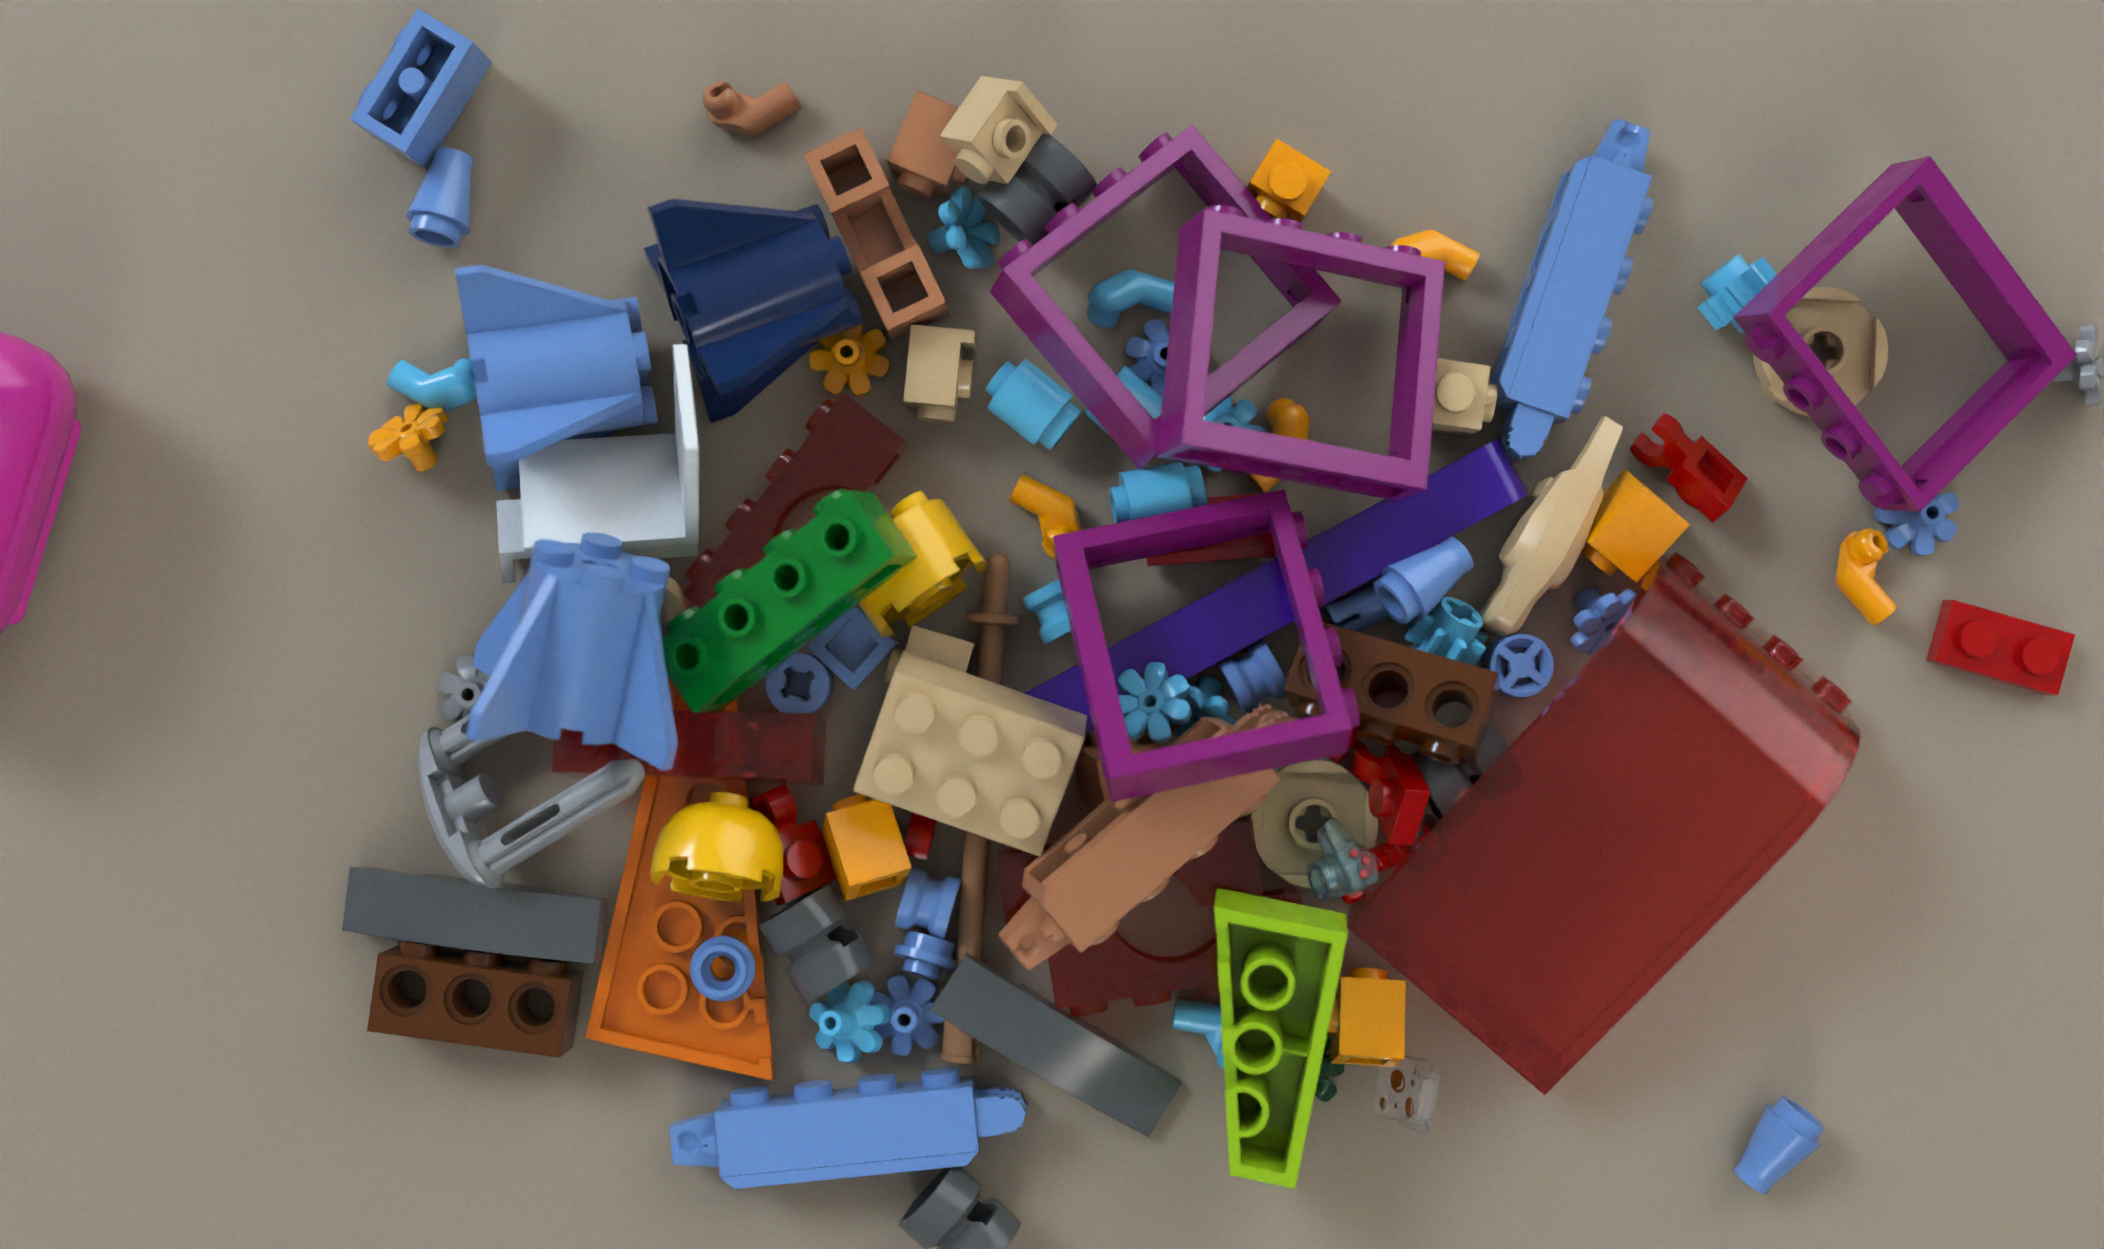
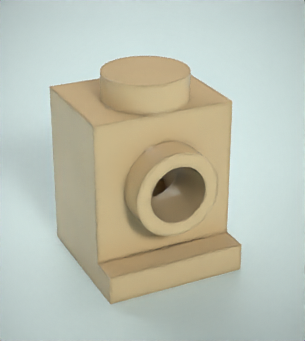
M981 76L939 137L955 154L954 163L956 167L969 179L980 184H986L987 181L1008 184L1041 135H1051L1058 124L1024 82Z
M911 324L903 402L908 409H918V420L935 423H955L959 398L970 399L974 360L963 359V351L976 352L977 337L975 330Z

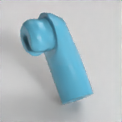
M1123 270L1094 285L1087 296L1090 302L1086 311L1087 317L1091 323L1098 327L1110 328L1118 323L1121 312L1136 304L1171 314L1174 282L1137 270Z
M469 358L459 359L454 364V367L450 366L432 375L405 360H400L391 371L387 380L388 387L427 409L443 408L445 412L469 404L477 398L473 365Z
M1176 997L1171 1029L1204 1034L1217 1056V1064L1224 1070L1221 1005Z

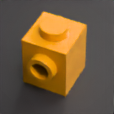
M1625 469L1604 492L1586 540L1588 544L1581 552L1608 576L1611 577L1619 568L1637 583L1690 524L1670 505Z
M863 794L854 795L835 803L832 806L833 811L825 815L821 832L843 901L846 902L905 884L912 867L891 804L877 799L870 801V798Z
M1353 968L1349 970V977H1340L1338 979L1328 1033H1331L1330 1063L1395 1067L1405 1059L1406 981L1388 980V971L1378 968Z

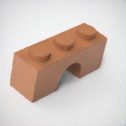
M862 127L803 154L892 341L910 334L911 324L926 326L949 315L947 303L919 245L912 236Z

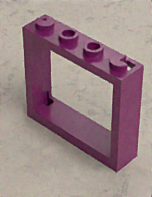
M1193 124L1174 139L1167 132L1157 137L1138 156L1142 163L1128 174L1119 167L1107 175L1092 191L1096 198L1081 210L1075 203H1071L1062 209L1045 226V230L1049 234L1032 246L1027 239H1024L1011 248L998 261L997 264L1002 268V271L989 291L1138 469H1142L1157 456L1161 415L1153 420L1033 276L1174 168H1176L1208 207L1214 205L1232 206L1242 210L1244 217L1265 222L1271 220V216L1261 209L1260 203ZM1250 256L1293 308L1208 376L1204 417L1317 326L1342 302L1315 269Z
M1931 156L1891 164L1733 317L1746 334L1745 342L1749 350L1761 361L1768 363L1785 384L1783 391L1787 399L1799 410L1806 412L1822 432L1821 441L1825 448L1836 458L1845 461L1860 481L1858 487L1861 494L1872 505L1882 510L1920 512L2077 356ZM1894 208L2008 360L1902 466L1785 316L1800 299Z
M1214 205L1203 209L1182 225L1179 230L1157 457L1395 501L1427 490L1445 261L1422 257L1421 251L1412 246L1392 245L1382 248L1364 244L1363 238L1354 233L1332 232L1323 235L1305 231L1302 223L1291 219H1271L1265 222L1244 217L1242 210L1232 206ZM1220 249L1402 288L1388 456L1203 421Z
M1285 489L1053 536L1055 565L1111 802L1347 753L1352 727L1359 726L1360 722L1358 707L1352 689L1350 687L1341 689L1335 668L1342 666L1339 639L1334 627L1324 629L1319 608L1325 606L1323 583L1317 568L1307 570L1302 550L1308 549L1309 544L1305 520L1301 511L1291 512ZM1271 533L1321 715L1132 754L1089 569Z

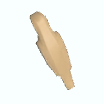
M1603 416L1570 470L1560 472L1555 479L1547 477L1536 482L1529 496L1533 504L1520 518L1500 551L1499 558L1503 563L1502 580L1496 590L1492 591L1479 613L1484 621L1481 628L1497 637H1506L1516 633L1524 624L1538 599L1547 590L1557 589L1567 579L1586 543L1604 496L1602 482L1622 433V425Z

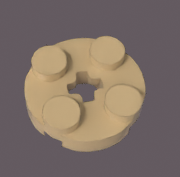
M1834 287L1812 288L1785 316L1808 346L1813 344L1814 336L1819 335L1823 336L1825 347L1834 348V359L1823 362V365L1851 402L1856 405L1858 404L1857 402L1864 399L1869 390L1877 386L1884 375L1888 361V341L1885 329L1878 317L1872 318L1867 309L1859 304L1862 300L1851 292ZM1753 354L1755 371L1761 381V391L1764 396L1772 403L1781 404L1791 412L1809 416L1787 399L1783 391L1785 384L1772 367Z
M1315 759L1286 765L1275 772L1281 781L1267 792V798L1257 810L1249 814L1248 817L1249 835L1253 847L1264 865L1288 883L1306 888H1323L1340 883L1348 878L1350 874L1347 864L1350 850L1356 849L1358 852L1374 847L1376 843L1378 819L1373 817L1370 812L1368 790L1348 770L1330 761ZM1309 805H1318L1319 814L1324 817H1330L1329 829L1319 830L1318 840L1315 841L1306 840L1305 831L1295 827L1296 817L1305 815Z

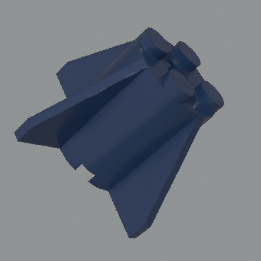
M670 199L647 207L658 243L645 247V255L665 292L674 321H679L686 338L682 342L687 344L688 356L694 367L707 416L711 423L733 416L821 339L862 325V315L856 298L850 289L845 290L842 276L851 273V265L846 249L839 236L830 238L825 217L818 204L797 211Z

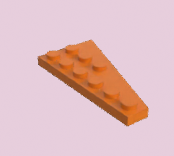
M668 676L678 742L672 769L665 771L650 763L647 766L585 1038L773 1081L776 1075L762 931L758 926L761 924L758 890H744L742 902H728L670 890L672 877L664 875L658 884L652 882L650 878L654 848L660 830L671 815L690 804L708 802L709 795L713 792H728L742 795L748 799L747 808L750 809L739 697L722 710L692 713ZM727 935L740 939L750 948L756 962V973L751 986L741 996L730 1001H715L705 997L697 990L690 975V964L693 954L702 943L715 936ZM719 956L713 962V970L718 977L728 979L735 974V964L729 957Z

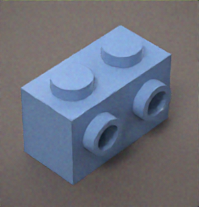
M417 9L408 25L396 37L392 50L378 74L364 89L358 106L350 120L376 140L427 170L434 158L435 150L443 144L492 62L473 41Z

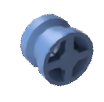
M1512 634L1506 637H1498L1486 647L1481 658V668L1498 673L1499 694L1512 697H1529L1538 694L1548 686L1554 672V660L1550 649L1541 639L1530 634ZM1503 659H1505V660L1508 662V670H1509V673L1506 675V677H1505V674L1507 673V670H1506V662H1505Z
M1263 639L1249 645L1247 654L1237 659L1227 657L1216 663L1226 686L1243 715L1252 713L1253 708H1258L1259 704L1270 698L1278 700L1286 698L1284 687L1287 680Z
M794 653L766 676V693L770 702L780 712L790 716H805L821 710L829 702L834 691V677L831 670L815 655L810 653Z
M912 865L894 926L906 930L913 926L926 928L931 936L944 940L961 879L947 876L940 880L928 876L925 868Z

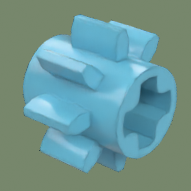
M1737 254L1700 283L1709 296L1697 308L1715 330L1731 323L1741 334L1744 331L1733 317L1777 273L1764 257L1748 265L1743 257Z
M1444 597L1436 609L1433 608L1422 621L1412 619L1407 626L1410 629L1405 635V639L1414 643L1411 648L1475 666L1486 650L1483 644L1488 636L1479 631L1484 621L1473 607L1459 599Z

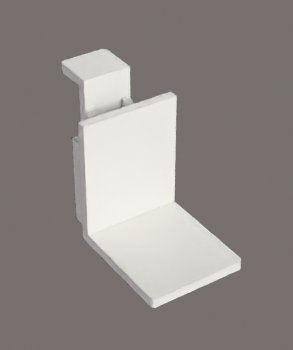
M687 344L673 345L674 434L567 439L519 460L521 499L496 501L499 557L503 583H516L515 560L531 559L535 541L550 539L564 543H581L582 535L589 532L603 533L618 538L622 542L621 551L634 556H646L656 559L698 556L699 450Z

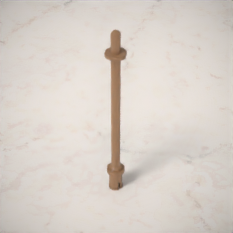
M998 552L991 554L986 560L987 567L984 570L981 613L967 612L966 621L971 624L980 625L977 677L1001 685L1006 627L1021 625V616L1007 615L1010 562L1006 555ZM965 831L955 954L957 965L966 952L981 961L990 839ZM944 1019L940 1059L963 1064L981 1062V1042Z

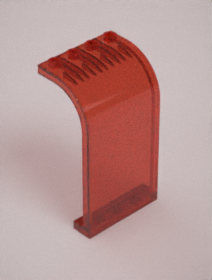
M1677 551L1669 559L1662 555L1642 577L1640 590L1622 620L1575 677L1375 891L1371 893L1366 889L1363 892L1362 899L1350 906L1347 922L1349 930L1544 1095L1793 847L1837 792L1852 766L1860 744L1859 726L1846 709L1853 700L1826 676L1823 675L1815 683L1798 669L1797 666L1804 659L1779 636L1773 634L1767 642L1748 626L1754 620V616L1729 594L1724 593L1717 600L1699 585L1706 576Z

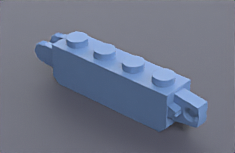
M1614 119L1608 125L1593 155L1574 163L1572 168L1561 176L1489 383L1497 385L1496 405L1508 409L1500 430L1502 436L1498 438L1511 461H1526L1527 457L1533 458L1536 453H1540L1541 447L1545 446L1543 440L1548 438L1551 426L1569 419L1570 413L1579 414L1588 397L1592 381L1591 378L1584 376L1591 353L1598 355L1607 341L1612 326V318L1604 316L1612 293L1619 295L1626 285L1632 269L1633 258L1627 257L1625 254L1632 234L1640 235L1644 230L1654 204V199L1646 196L1652 176L1643 173L1651 131L1642 126Z
M955 1067L926 1070L921 1072L922 1080L896 1083L895 1074L868 1075L857 1079L858 1087L833 1089L832 1081L830 1080L807 1081L794 1085V1093L770 1096L768 1087H746L731 1091L730 1100H723L714 1112L673 1122L670 1126L671 1155L673 1165L719 1167L720 1178L733 1189L967 1166L979 1152L981 1137L1003 1135V1132L1010 1134L1011 1131L1017 1132L1019 1127H1023L1024 1116L1027 1114L1025 1107L1028 1105V1102L1024 1100L1021 1089L1016 1090L1015 1086L1009 1088L1006 1085L1004 1089L1000 1086L976 1088L974 1075L960 1076L959 1068Z

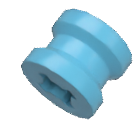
M1059 579L1021 599L1026 610L1035 613L1041 623L1039 635L1044 645L1071 632Z

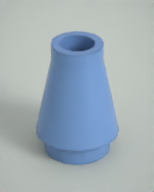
M440 147L435 150L433 162L406 213V217L411 221L409 228L411 236L434 246L456 248L460 246L462 236L470 233L471 170L474 162L470 155L446 147Z
M1449 537L1439 545L1384 567L1382 570L1383 577L1374 583L1376 596L1386 612L1398 623L1407 624L1412 619L1422 621L1454 584L1473 568V560L1466 547L1458 539Z
M1782 1095L1774 1106L1766 1104L1747 1148L1733 1171L1754 1190L1766 1195L1777 1181L1821 1146L1818 1138L1826 1128L1810 1112L1790 1098Z

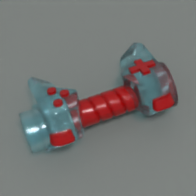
M1428 802L1414 845L1389 844L1386 842L1366 849L1344 830L1336 818H1332L1317 830V838L1324 855L1320 856L1316 862L1309 864L1307 876L1313 892L1319 899L1341 898L1345 903L1353 904L1360 901L1363 893L1378 881L1379 872L1400 865V863L1407 862L1414 872L1423 870L1426 874L1438 871L1442 859L1450 852L1448 839L1443 827L1435 819Z

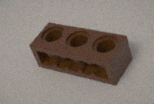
M1323 622L1324 629L1334 627L1339 639L1342 653V666L1339 668L1345 671L1340 686L1341 689L1350 687L1354 693L1360 721L1357 733L1360 736L1373 742L1390 746L1395 745L1397 738L1422 746L1420 752L1423 755L1446 764L1457 765L1460 757L1477 762L1500 690L1497 672ZM1300 640L1284 692L1290 706L1297 708L1295 714L1301 719L1319 716L1321 712L1314 687L1311 684L1312 679ZM1398 684L1404 687L1408 694L1399 706L1382 708L1373 702L1375 692L1384 685ZM1450 702L1462 703L1472 712L1468 721L1458 727L1441 725L1435 719V715L1443 705Z
M402 940L400 946H395L378 954L367 1027L369 1032L557 1058L563 1056L574 1046L584 972L566 969L567 961L528 957L527 964L503 961V954L464 949V955L439 952L440 946ZM407 970L415 971L423 977L427 987L426 996L423 1001L413 1000L405 993L403 977ZM469 979L479 980L489 989L491 1001L487 1010L477 1009L468 1002L465 988ZM532 988H541L552 996L555 1004L552 1018H540L531 1011L528 1005V995Z

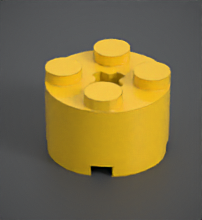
M917 491L896 504L890 512L893 517L892 520L918 557L858 603L877 632L884 638L895 635L889 626L890 623L903 618L910 628L912 625L914 626L928 618L968 588L962 576L971 567L975 569L979 576L987 567L986 560L942 499L928 500L923 491Z

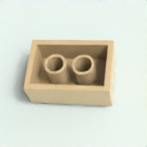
M903 651L890 682L853 791L1041 856L1085 738L1087 715Z

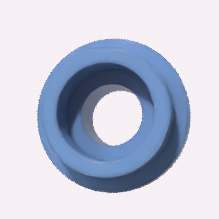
M907 931L903 945L897 944L895 947L894 955L905 959L902 970L910 974L939 981L942 970L954 972L957 966V961L952 959L956 945L934 936Z
M727 935L715 936L702 943L693 954L690 964L691 979L697 990L705 997L715 1001H730L741 996L751 986L756 973V962L750 948L740 939ZM726 956L734 962L735 974L733 977L723 979L715 974L713 962L716 957Z

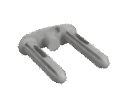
M469 714L445 730H441L438 727L427 729L423 732L417 753L422 796L428 818L441 847L455 869L464 878L477 886L496 889L504 883V873L632 796L645 777L644 767L638 760H613L484 839L478 820L503 806L504 798L498 784L488 774L481 773L470 779L465 762L508 735L480 742L470 740L466 737L470 719Z

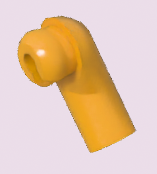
M1424 230L1401 237L1390 245L1412 246L1421 251L1422 257L1445 261L1444 271L1463 281L1467 280L1480 256L1479 252L1435 230Z
M1283 397L1273 401L1267 408L1265 415L1269 426L1272 428V434L1309 441L1310 417L1306 409L1302 405L1296 404L1290 398ZM1246 473L1262 493H1266L1281 480Z
M1026 474L1021 475L1009 502L1038 516L1043 537V551L1049 558L1055 560L1053 536L1082 530L1076 503L1070 496Z
M1865 528L1860 532H1851L1840 544L1835 581L1837 587L1871 626H1874L1891 615L1897 608V605L1874 580L1877 562L1888 551L1887 540L1880 531L1874 528Z

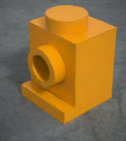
M1276 138L1250 180L1247 189L1260 203L1261 209L1265 210L1272 219H1291L1301 223L1323 188L1331 171Z

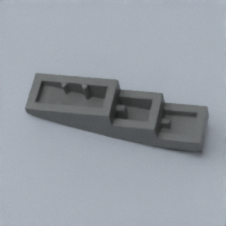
M368 866L349 867L342 931L458 949L596 964L601 963L608 898L504 882L497 889L477 886L467 879L439 874L417 875Z
M967 952L930 1009L933 1013L1045 1081L1147 1137L1182 1084L1181 1080L1074 1013L1072 1016L1022 983L1017 985Z

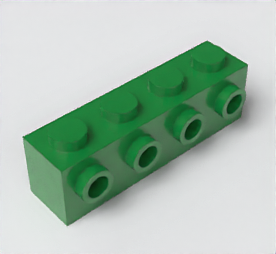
M839 489L827 495L814 506L812 512L816 516L798 531L793 528L777 535L764 546L763 552L766 557L749 570L741 568L724 577L714 587V591L717 594L716 597L702 608L692 607L683 611L666 625L665 629L669 634L661 640L666 672L692 713L717 711L725 708L918 557L875 493Z

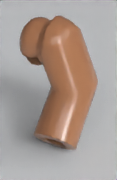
M785 80L757 98L733 91L731 85L727 82H716L706 89L702 100L706 108L707 117L717 127L746 136L760 135L802 108Z

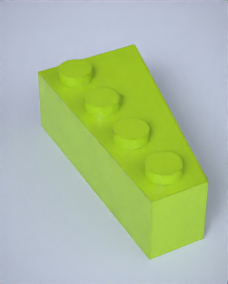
M1217 888L1214 910L1217 934L1229 1175L1295 1189L1348 936L1346 914Z

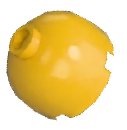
M713 792L709 795L708 802L693 803L671 815L662 827L654 848L650 878L652 882L658 884L664 875L672 877L670 890L705 899L742 902L744 890L761 889L760 902L771 901L780 896L783 876V844L777 828L760 812L747 808L748 799L746 797L728 792Z

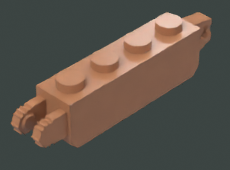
M1267 703L1264 706L1259 704L1258 708H1253L1252 713H1246L1234 725L1221 718L1202 717L1168 747L1298 719L1291 717L1290 714L1284 711L1274 709L1273 706ZM1272 768L1111 802L1110 797H1108L1024 869L1022 887L1030 896V899L998 934L1000 939L1012 955L1028 970L1069 944L1082 953L1090 945H1097L1105 941L1115 932L1119 925V920L1138 903L1149 901L1160 894L1167 886L1169 877L1189 859H1196L1206 854L1216 844L1219 833L1238 817L1249 815L1257 810L1266 800L1267 792L1280 782L1281 779Z

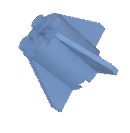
M485 265L454 268L470 360L473 365L485 454L488 466L492 465L496 491L520 488L519 460L559 441L603 438L612 435L622 428L658 423L653 389L651 385L649 386L647 372L651 370L645 331H642L636 297L607 300Z
M584 533L581 543H564L550 539L535 541L529 572L477 642L473 667L490 675V678L471 710L466 737L474 742H480L529 730L540 736L559 740L561 728L584 732L582 744L601 745L613 743L662 771L672 769L678 742L661 641L663 639V632L660 621L671 568L670 565L660 559L634 556L621 551V540L603 533Z

